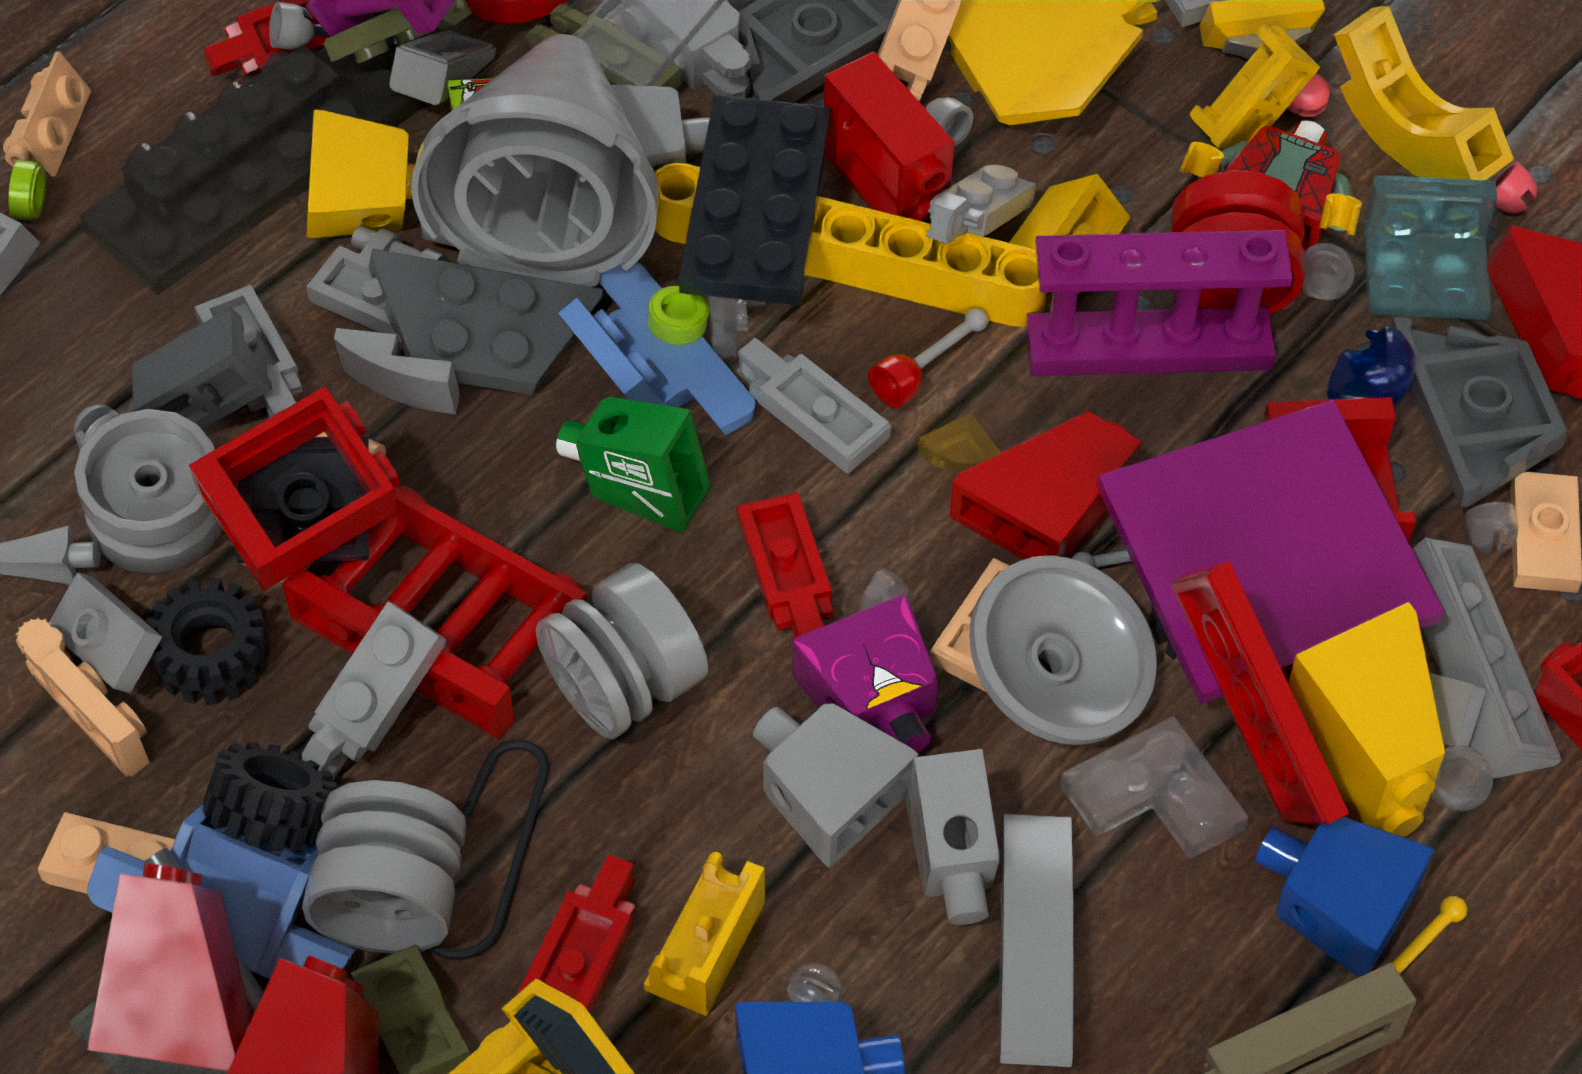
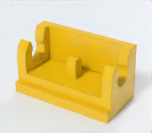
M1263 23L1255 32L1263 43L1215 102L1204 109L1196 105L1189 113L1193 121L1211 138V142L1217 148L1224 150L1242 140L1250 141L1261 127L1272 126L1320 69V66L1278 26L1272 25L1269 28Z
M712 852L708 856L695 888L660 954L653 960L649 968V975L644 982L645 991L706 1017L765 904V868L747 861L740 875H734L721 865L723 858L719 852Z

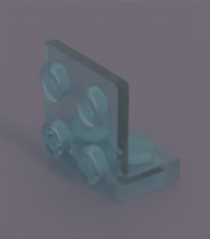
M1375 175L1363 220L1368 310L1370 313L1480 320L1489 318L1492 307L1485 237L1497 201L1496 181Z

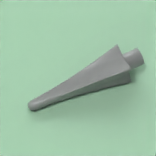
M69 525L33 536L0 543V574L34 578L70 585L76 575V568L99 567L101 562V550L98 542L74 543Z

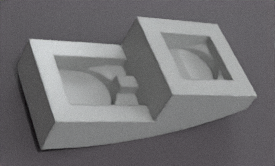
M336 328L334 341L343 370L356 381L392 400L425 410L456 415L460 391L451 361L402 356L397 334Z

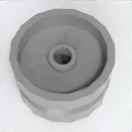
M145 409L124 413L96 428L80 448L74 470L78 495L83 512L85 513L92 542H98L105 559L127 571L156 575L187 567L205 556L221 536L222 528L196 490L189 464L214 450L213 443L199 425L175 412Z

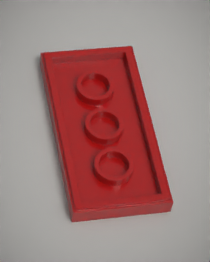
M1226 561L1192 570L1171 580V587L1281 820L1285 821V823L1330 824L1350 814L1231 562Z

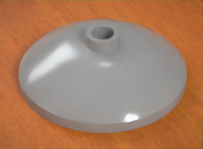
M1031 557L1012 564L999 573L983 590L976 602L969 633L970 650L975 670L984 689L996 706L1014 723L1026 731L1061 744L1083 745L1096 743L1122 731L1145 708L1151 697L1156 678L1157 661L1154 640L1144 615L1131 596L1116 581L1089 564L1067 557ZM1039 659L1049 664L1052 673L1042 667Z

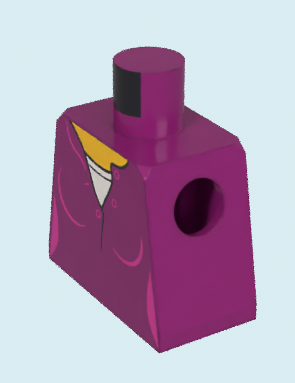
M905 594L792 639V675L818 708L823 704H835L911 747L917 753L929 744L931 736L924 726L922 719L929 717L935 711L937 679Z

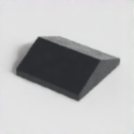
M368 436L360 437L369 450ZM314 437L238 482L239 494L274 547L286 542L366 494L328 437ZM370 528L315 561L369 560ZM237 552L238 563H244L243 559Z

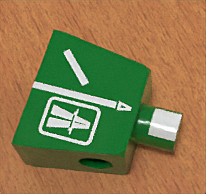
M607 397L601 400L587 424L569 419L562 425L558 433L556 442L558 454L581 461L592 495L600 501L681 533L685 531L711 487L691 411L688 409Z

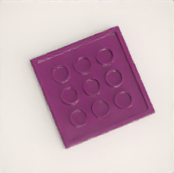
M1334 400L1098 476L1097 489L1199 704L1223 697L1171 587V580L1189 571L1226 561L1231 562L1284 676L1291 674L1296 654L1407 602L1417 612L1420 629L1441 623L1445 612Z

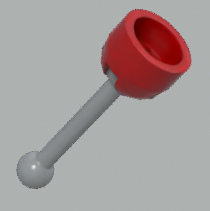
M981 308L970 309L966 313L963 323L914 359L908 355L892 354L872 366L868 372V380L875 395L884 404L892 408H900L912 399L919 391V386L922 382L921 368L971 331L979 332L984 330L989 322L986 311Z

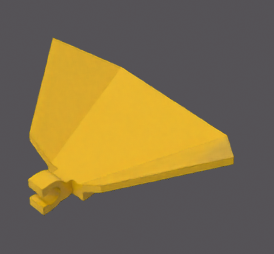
M962 0L947 37L951 43L950 54L973 91L980 90L997 120L1001 123L1016 125L1079 116L1142 39L1143 29L1134 25L1157 20V10L1151 2L1159 0Z

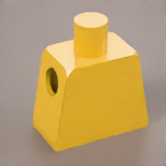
M314 110L306 237L321 238L353 235L356 228L360 225L376 232L382 228L391 232H396L403 228L405 200L412 199L411 183L415 164L407 163L408 132L400 128L337 113Z

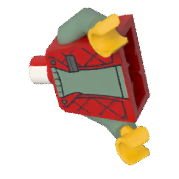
M1301 121L1297 123L1292 134L1272 126L1261 127L1250 141L1242 140L1222 151L1203 142H1191L1179 170L1182 174H1194L1200 179L1206 175L1230 170L1260 172L1282 180L1298 193L1304 208L1302 247L1306 258L1314 259L1322 229H1326V227H1331L1336 231L1346 230L1348 235H1355L1362 202L1353 197L1349 180L1337 172L1341 155L1337 150L1324 146L1328 140L1327 133L1319 124L1312 121Z

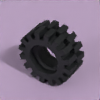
M218 578L209 579L208 589H201L198 579L188 581L187 584L190 592L184 595L180 593L177 587H174L166 592L170 605L167 606L158 600L152 607L155 619L147 618L146 623L162 636L150 658L159 682H164L166 691L174 697L181 690L183 700L195 704L198 693H203L206 705L218 704L216 693L226 691L229 701L240 696L237 688L239 683H242L250 690L257 683L254 670L264 674L268 666L266 655H270V643L261 608L258 609L256 599L250 592L244 596L242 587L234 582L230 583L225 592L222 581ZM224 628L233 634L232 640L224 648L212 654L193 655L183 649L185 641L203 629Z
M247 742L246 748L236 743L229 745L228 750L224 748L220 750L216 757L202 804L204 805V815L211 817L210 823L216 829L227 827L225 835L233 839H237L241 835L247 837V845L257 848L260 842L268 843L272 851H282L284 844L292 851H301L304 845L309 848L315 846L317 834L323 826L321 815L324 802L331 791L337 789L336 782H332V774L329 771H318L320 765L312 760L307 762L300 760L302 755L299 752L292 750L289 755L281 753V746L269 744L266 750L262 749L258 742Z

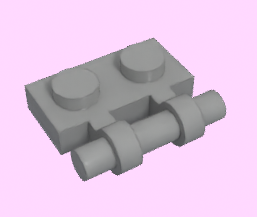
M360 225L354 231L351 239L352 247L361 250L360 254L339 245L307 284L306 289L309 301L379 333L397 334L398 341L402 343L401 337L392 329L386 314V299L377 277L372 278L368 269L372 249L448 262L447 256L429 248L422 252L403 244L400 235L382 228L376 232Z

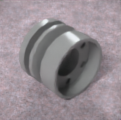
M629 563L596 584L591 593L593 607L584 600L573 599L565 604L562 614H549L538 621L535 629L539 649L561 692L592 729L604 738L615 739L626 732L631 725V720L641 722L650 715L653 709L651 695L660 701L671 702L703 681L709 672L707 656L702 642L686 611L669 588L652 571L639 563Z
M380 780L353 782L331 791L323 805L321 815L323 826L319 830L316 839L319 855L310 867L302 905L305 920L320 934L343 945L369 952L394 954L412 945H416L419 952L440 945L449 932L455 898L452 878L460 869V849L464 845L467 831L464 814L451 801L430 790L402 782Z

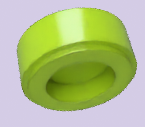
M17 160L14 164L8 197L9 213L14 219L35 221L42 212L46 191V173L44 166L40 162Z
M679 286L665 287L654 293L649 301L647 325L650 332L663 342L674 345L690 344L699 340L704 335L707 328L709 306L702 295L679 293Z

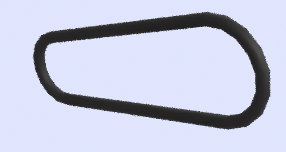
M506 741L490 751L461 811L465 816L467 825L489 773L500 755L507 751L518 749L532 753L539 764L538 776L493 927L487 937L473 947L460 950L448 949L437 945L429 949L430 952L445 959L465 960L478 956L494 945L502 932L549 770L546 754L537 745L529 741Z

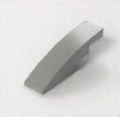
M1004 814L1001 951L999 963L1000 1063L1072 1067L1073 858L1071 817Z

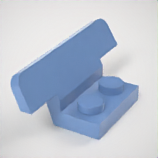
M636 262L627 271L620 264L615 268L600 273V285L619 306V310L607 315L601 309L592 316L580 300L576 298L558 313L629 400L680 407L696 399L725 435L752 420L755 410L754 397L703 337L690 344L674 345L659 340L650 332L647 325L649 301L653 294L662 288L640 263Z
M204 805L197 808L182 822L170 852L182 869H187L188 872L203 874L201 887L221 892L235 950L249 971L270 979L279 958L303 967L307 956L316 957L343 970L346 969L355 949L294 924L304 900L310 867L319 855L317 845L311 848L304 845L301 851H292L286 844H284L282 851H272L269 848V844L260 842L258 848L247 845V837L241 835L237 839H233L225 835L227 827L216 829L210 823L211 817L204 815ZM109 846L103 848L98 854L87 887L88 896L92 903L101 909L113 913L119 875L127 874L142 877L144 861Z

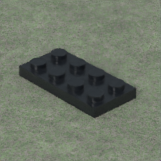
M714 95L679 274V293L801 306L831 125V107Z

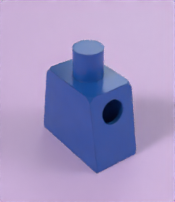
M1342 817L1330 824H1319L1309 843L1273 826L1263 840L1255 862L1287 879L1276 909V914L1280 920L1355 976L1361 977L1371 972L1423 882L1434 849L1416 841Z
M845 1002L735 1003L736 1038L743 1074H905L903 1052L898 1034L858 1040L852 1008Z

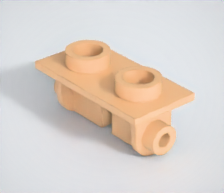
M60 51L54 53L49 67L33 75L31 89L21 110L26 119L16 121L10 137L6 138L3 144V150L6 153L5 160L8 164L14 167L17 160L40 162L51 177L57 175L92 91Z

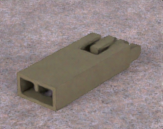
M1392 962L1208 1048L1205 1055L1207 1062L1203 1064L1201 1072L1202 1074H1327L1400 1039L1416 1003V998Z

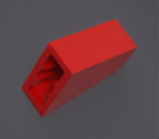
M1511 225L1488 259L1487 272L1520 340L1528 342L1549 390L1582 399V243Z
M1087 411L960 472L952 481L949 517L1022 560L1038 556L1072 558L1108 512L1097 489L1098 476L1138 463L1142 440L1131 435L1122 425L1115 422H1107Z

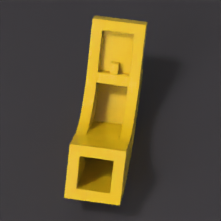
M1389 6L1371 8L1334 34L1351 76L1349 81L1340 86L1351 111L1380 149L1413 175L1447 188L1475 189L1514 160L1494 108H1463L1455 106L1440 98L1425 84L1411 62Z

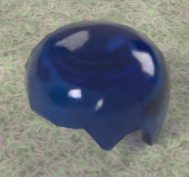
M1388 326L1379 331L1368 329L1365 336L1371 341V345L1367 349H1347L1339 356L1329 378L1326 392L1327 399L1392 397L1395 409L1406 398L1413 385L1417 362L1414 350L1407 337L1397 329Z

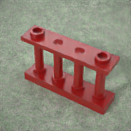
M406 486L395 487L398 512L374 525L370 530L369 560L343 561L331 576L322 575L320 578L302 568L290 575L282 583L290 617L295 622L353 654L388 601L410 613L451 564L481 579L437 631L439 635L447 639L446 644L415 691L493 737L500 739L515 721L510 687L507 682L537 647L538 642L535 629L538 621L551 613L562 614L565 604L573 599L587 602V593L568 575L563 573L552 574L428 505L424 498L413 489ZM400 534L429 550L382 606L373 605L371 608L350 595L354 587ZM503 593L533 609L532 612L487 666L479 665L476 668L455 656L454 652Z

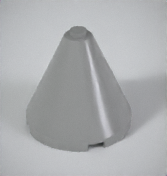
M557 34L544 39L435 124L421 144L411 183L414 208L422 226L432 240L437 238L440 233L447 241L460 250L457 259L459 264L588 287L599 284L600 273L615 268L620 264L627 271L643 256L654 236L659 211L660 195L655 173L596 55L585 41L567 34Z

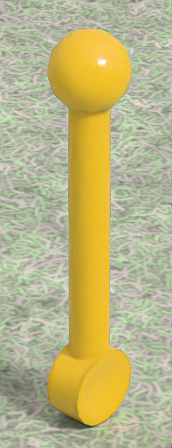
M1449 896L1442 901L1440 905L1441 913L1392 962L1399 974L1450 923H1458L1466 917L1467 904L1462 898Z

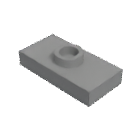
M79 572L76 573L49 621L53 627H56L63 634L66 641L65 646L82 661L87 662L113 689L131 693L162 638L159 633L94 577Z

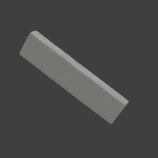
M1425 537L1412 551L1445 612L1441 623L1422 629L1441 676L1486 689L1469 744L1480 774L1484 778H1499L1556 766L1562 761L1561 755L1472 546Z

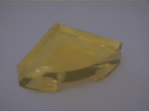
M972 413L918 438V452L927 461L939 468H943V465L956 469L967 470L1001 453Z

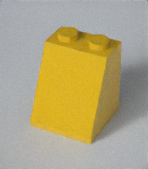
M1407 602L1296 654L1288 681L1289 687L1350 813L1344 817L1401 837L1412 833L1423 822V813L1430 794L1436 787L1435 780L1445 756L1417 612Z

